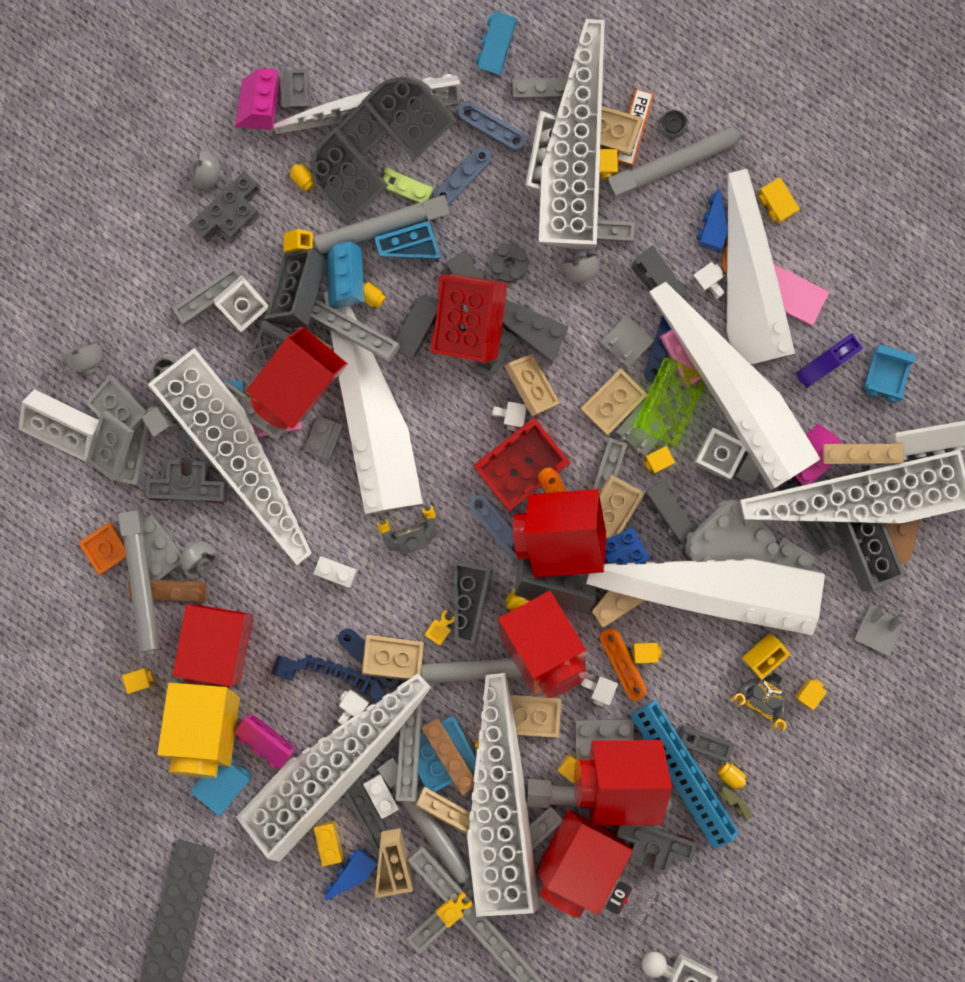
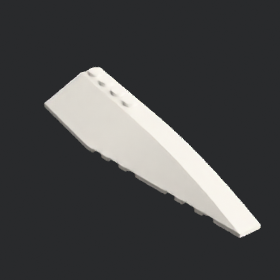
M585 20L541 167L539 243L577 250H595L597 245L605 20Z
M667 282L649 291L770 489L776 488L820 460V457L781 394Z
M327 291L324 292L325 303L329 306ZM351 306L336 308V310L357 321ZM331 331L334 352L348 363L339 375V381L365 514L423 504L409 430L373 353Z
M192 349L152 380L148 387L293 562L298 565L312 552L298 526L297 520L290 509L289 503L282 492L281 486L266 458L247 414L196 349Z
M957 450L740 500L744 520L905 523L965 509V466L961 451Z
M734 559L726 561L707 560V562L673 561L660 564L646 562V564L627 563V565L605 564L604 573L588 574L586 584L684 610L813 635L819 619L825 574L755 559H744L743 561H735Z
M506 673L486 675L484 705L481 713L482 723L481 730L479 731L480 740L476 756L475 783L471 799L472 809L470 811V826L467 834L476 917L534 913L539 909L525 786Z
M416 674L398 686L396 691L391 694L388 693L382 697L381 701L375 705H370L366 708V711L357 714L333 730L332 734L326 738H321L316 745L311 748L308 747L298 757L290 759L236 816L267 859L280 862L385 748L431 689V686L420 674Z

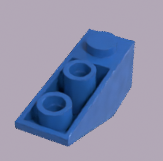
M718 188L715 194L711 193L708 202L711 207L704 214L702 222H705L703 229L700 228L696 239L699 240V247L720 253L728 233L721 189Z
M361 847L357 851L353 849L347 858L350 862L346 867L341 866L336 874L338 877L336 882H330L324 892L327 894L324 899L327 901L367 880L378 864V860Z

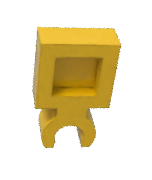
M447 610L443 611L441 615L442 620L439 622L435 619L424 634L439 646L451 631L447 625L454 622V616L451 620L445 618Z
M465 892L458 895L456 902L450 898L436 910L437 915L448 928L464 916L461 911L462 909H468L472 906L471 900L467 903L462 902V899L466 897Z

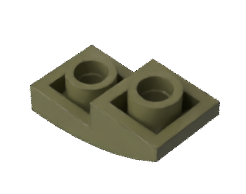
M719 785L721 791L718 793L723 803L727 802L730 806L737 804L734 806L740 817L743 816L746 820L754 817L748 806L738 795L726 786Z

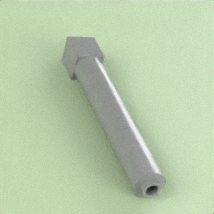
M730 127L631 171L628 169L608 178L606 184L613 199L616 200L634 192L637 188L739 145V140H741L738 129Z
M442 195L314 236L313 248L316 252L319 251L321 255L328 253L333 245L350 241L356 244L450 214L446 197Z
M138 510L118 513L121 536L124 539L140 653H145V656L157 654L156 650H160L143 538L145 534L142 514Z
M512 658L422 664L421 676L427 683L485 680L486 675L506 673L507 678L523 677Z
M393 756L378 766L377 770L396 794L398 760ZM401 802L455 882L465 885L471 881L470 867L437 819L414 806L415 802Z
M528 779L526 790L527 807L550 808V804L577 806L574 786L551 785L550 780ZM671 798L669 799L667 810L671 809Z

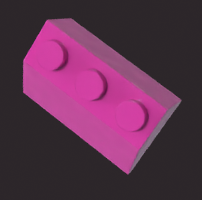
M258 68L242 80L235 123L236 128L274 130L280 87L277 69Z
M820 424L806 434L820 460L791 478L792 481L796 480L799 486L811 484L833 465L823 464V444H843L834 434Z
M253 713L245 716L235 731L236 738L242 744H249L252 747V751L259 757L264 756L268 760L267 763L274 769L277 767L281 769L297 749Z

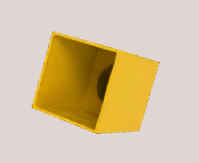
M168 683L157 754L170 761L168 773L186 777L212 779L217 778L218 766L231 767L240 697L227 687Z

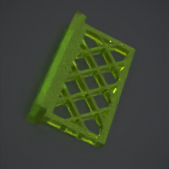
M664 358L634 424V428L677 447L705 385L700 374L673 358ZM677 367L682 369L684 378L676 380L674 375ZM695 376L700 378L698 387L692 388L689 378ZM686 380L689 390L680 393L677 383ZM674 385L677 395L668 398L666 390L669 386ZM690 393L692 400L690 404L684 406L681 396ZM678 397L681 407L672 411L670 400ZM666 402L669 412L660 415L658 408L660 404ZM682 410L684 418L681 422L676 423L673 413ZM670 415L673 425L664 428L661 418ZM658 420L661 430L656 432L650 430L651 423ZM672 428L676 432L673 441L668 439L666 431Z

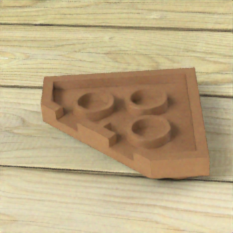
M920 519L905 523H885L901 565L911 559Z

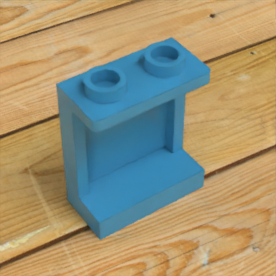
M883 345L876 346L862 391L867 392V395L871 397H885V400L891 403L903 400L904 395L902 394L911 364L915 363L917 355Z
M233 756L231 767L218 766L217 778H200L190 790L194 796L219 817L252 779L250 776L251 772L244 766L239 767L235 763L236 759Z

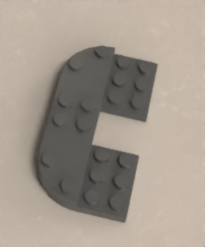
M408 76L388 79L376 86L362 100V103L318 144L311 161L313 162L312 178L314 184L325 200L348 224L389 186L364 158L388 132L412 160L415 161L457 120L433 94L432 89L423 81Z

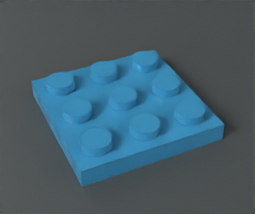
M452 715L441 721L467 766L473 772L475 771L476 756L455 716ZM421 732L418 774L424 786L436 792L454 781L424 732Z

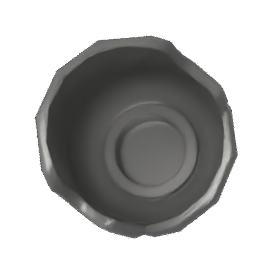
M669 110L660 118V130L666 137L672 139L679 138L687 130L688 118L680 110Z

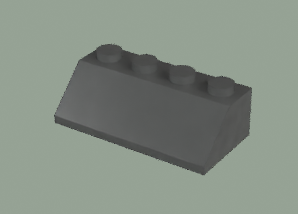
M313 248L284 254L266 312V321L291 328L308 326L327 261Z
M835 522L862 592L874 590L905 577L885 523Z

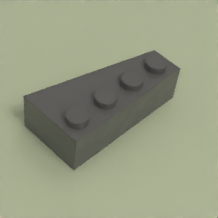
M505 300L502 326L552 365L569 327L512 301Z
M665 478L645 492L643 501L649 509L651 507L656 512L654 516L660 524H665L668 528L665 530L671 539H676L679 544L677 548L685 555L686 536L690 531L693 533L698 528V525L694 520L690 521L689 518L691 516L686 507L678 504L679 497L675 491L667 488L669 482Z
M453 560L455 641L477 645L493 569Z
M520 560L517 565L516 596L533 600L551 591L560 607L586 614L590 612L596 601V586L586 584V580L575 575L534 577L530 560Z

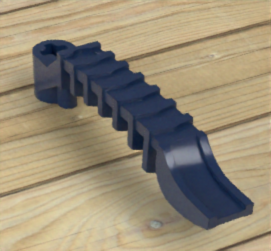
M310 654L299 661L277 655L271 670V674L292 681L296 670H307L308 666L312 667L311 671L317 673L319 666L322 665L324 666L322 674L328 675L330 668L334 669L332 676L338 678L340 672H344L342 680L348 682L350 675L355 676L351 684L354 687L358 686L361 679L365 680L359 691L362 694L366 693L370 683L374 684L371 689V697L377 703L383 699L382 697L387 695L382 689L380 681L374 679L373 676L363 675L362 671H355L351 667H345L340 663L335 664L330 660L325 661L320 657L315 658Z

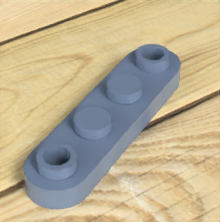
M470 102L460 105L458 116L462 122L513 151H520L524 148L526 138L521 131ZM469 111L471 115L465 116L464 113ZM517 139L520 143L516 145L513 143V140Z
M483 147L476 149L434 192L433 198L445 194L449 206L490 164V151ZM480 154H484L486 157L484 159H480L478 156Z
M474 496L469 503L470 510L510 557L517 559L516 553L512 550L514 546L512 528L484 496ZM476 502H481L483 504L482 508L477 509L475 507Z

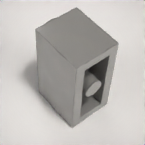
M164 405L160 407L152 406L142 416L153 437L170 436L182 428Z

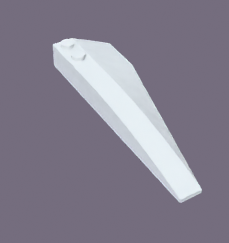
M446 74L442 78L434 79L433 77L423 79V82L432 89L433 94L444 106L461 103L460 81L457 75ZM371 91L326 103L274 124L275 133L279 134L339 124L362 103V100Z
M744 169L728 173L726 332L729 344L749 364L795 354L771 252L748 170Z

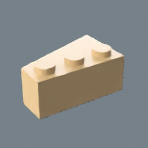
M607 590L593 607L591 613L600 627L603 628L645 600Z
M401 828L381 832L375 898L413 891L414 877L410 862L407 859L408 854Z

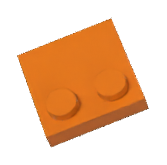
M108 522L78 543L98 575L104 574L126 559L124 540L112 522Z

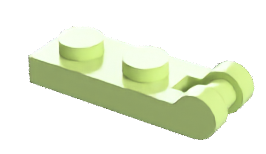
M388 167L384 168L382 178L389 185L385 188L386 190L416 203L429 200L433 192L432 187L397 173ZM390 178L395 179L393 185L388 183Z

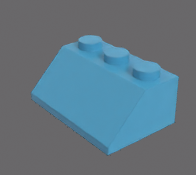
M351 241L333 245L326 254L329 306L336 309L364 303L362 249Z

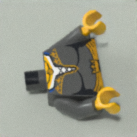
M432 505L430 511L427 512L424 507L422 508V512L427 520L418 524L390 531L387 519H385V525H380L379 521L377 522L379 532L382 534L389 550L398 551L400 554H407L429 546L431 540L437 535L434 519L436 513Z
M773 672L768 681L753 678L741 684L736 695L730 701L733 702L737 699L739 703L737 707L744 704L769 721L774 722L775 720L776 722L772 725V730L779 726L781 729L780 733H782L786 729L785 693L777 688L783 678Z

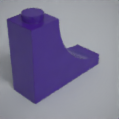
M851 333L797 371L796 374L799 381L808 388L862 350V345L854 334Z

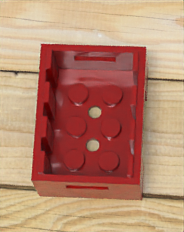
M459 274L440 275L435 333L432 335L430 353L479 362L498 359L508 282ZM464 305L468 306L467 312H464L462 309ZM462 324L466 327L464 332L460 330Z
M534 417L475 463L473 469L507 512L510 513L524 502L529 494H533L541 487L538 476L543 469L553 468L559 474L570 465V461ZM527 457L532 459V463L529 465L525 463ZM512 469L517 471L516 476L510 475Z

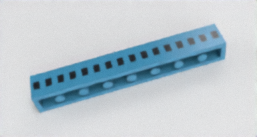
M656 699L638 708L630 715L633 723L642 733L644 740L663 741L670 780L674 784L675 790L684 800L685 806L694 816L697 825L704 832L707 841L714 849L732 842L739 834V831Z

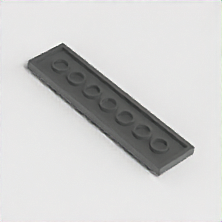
M181 839L177 840L140 982L182 981L216 851L215 848Z

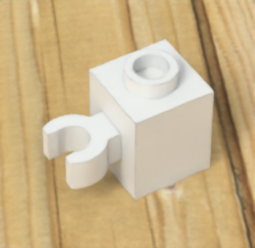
M713 262L706 265L691 278L702 294L710 289L713 296L718 299L725 293L717 284L723 278V272Z
M508 401L507 409L493 407L492 416L505 418L504 426H507V430L516 432L523 426L527 406Z
M599 675L596 683L586 678L581 682V686L592 690L590 697L594 699L593 703L602 707L605 704L610 705L618 683Z
M350 689L349 692L345 690L339 698L341 701L339 706L345 712L338 722L344 724L351 715L356 716L363 713L370 701L353 689Z

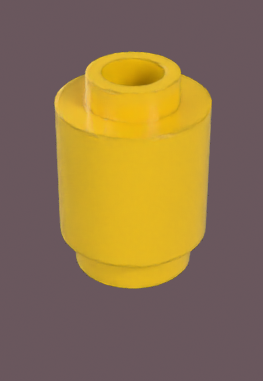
M295 164L289 172L291 174L289 177L301 190L308 192L315 186L312 173L304 164Z
M370 282L363 283L364 302L372 308L379 309L386 296Z
M724 762L717 771L719 778L733 790L737 788L740 790L746 784V775L732 763Z

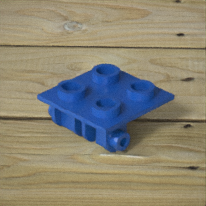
M633 527L606 539L605 558L608 564H645L646 561L650 560Z

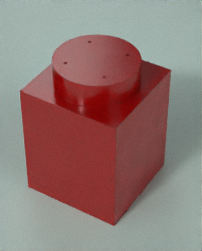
M302 327L285 339L248 387L246 392L252 396L250 404L254 411L269 424L280 429H287L288 427L293 429L310 413L348 363L305 327Z
M599 489L529 494L526 513H516L514 515L513 538L518 560H530L534 577L604 573L607 532Z
M551 591L498 618L500 639L534 696L541 692L545 694L546 698L560 696L576 687L588 675L585 669L586 648Z
M198 604L186 605L172 676L183 678L182 684L227 687L229 689L230 686L241 683L254 614Z
M592 740L588 759H577L574 770L576 804L578 808H589L592 826L663 825L672 785L662 740Z
M568 809L535 870L543 882L539 895L552 906L573 917L581 918L585 908L599 915L633 850L622 838L616 837L614 832L602 826H592L591 820Z

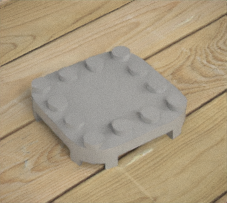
M724 500L718 504L720 507L693 533L690 531L686 536L685 553L689 559L697 562H707V560L726 561L729 559H734L735 561L755 559L770 562L779 550L774 535L761 520H744L739 500Z

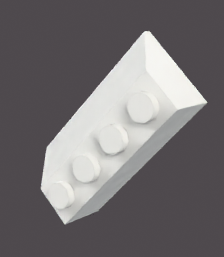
M544 111L539 112L525 185L529 193L540 197L541 167L556 120V116Z
M34 389L22 401L18 429L87 462L86 459L99 420Z
M965 421L894 433L885 437L886 444L902 443L903 460H908L907 456L914 455L915 458L926 457L928 452H933L934 455L943 454L945 449L951 448L952 451L964 450Z

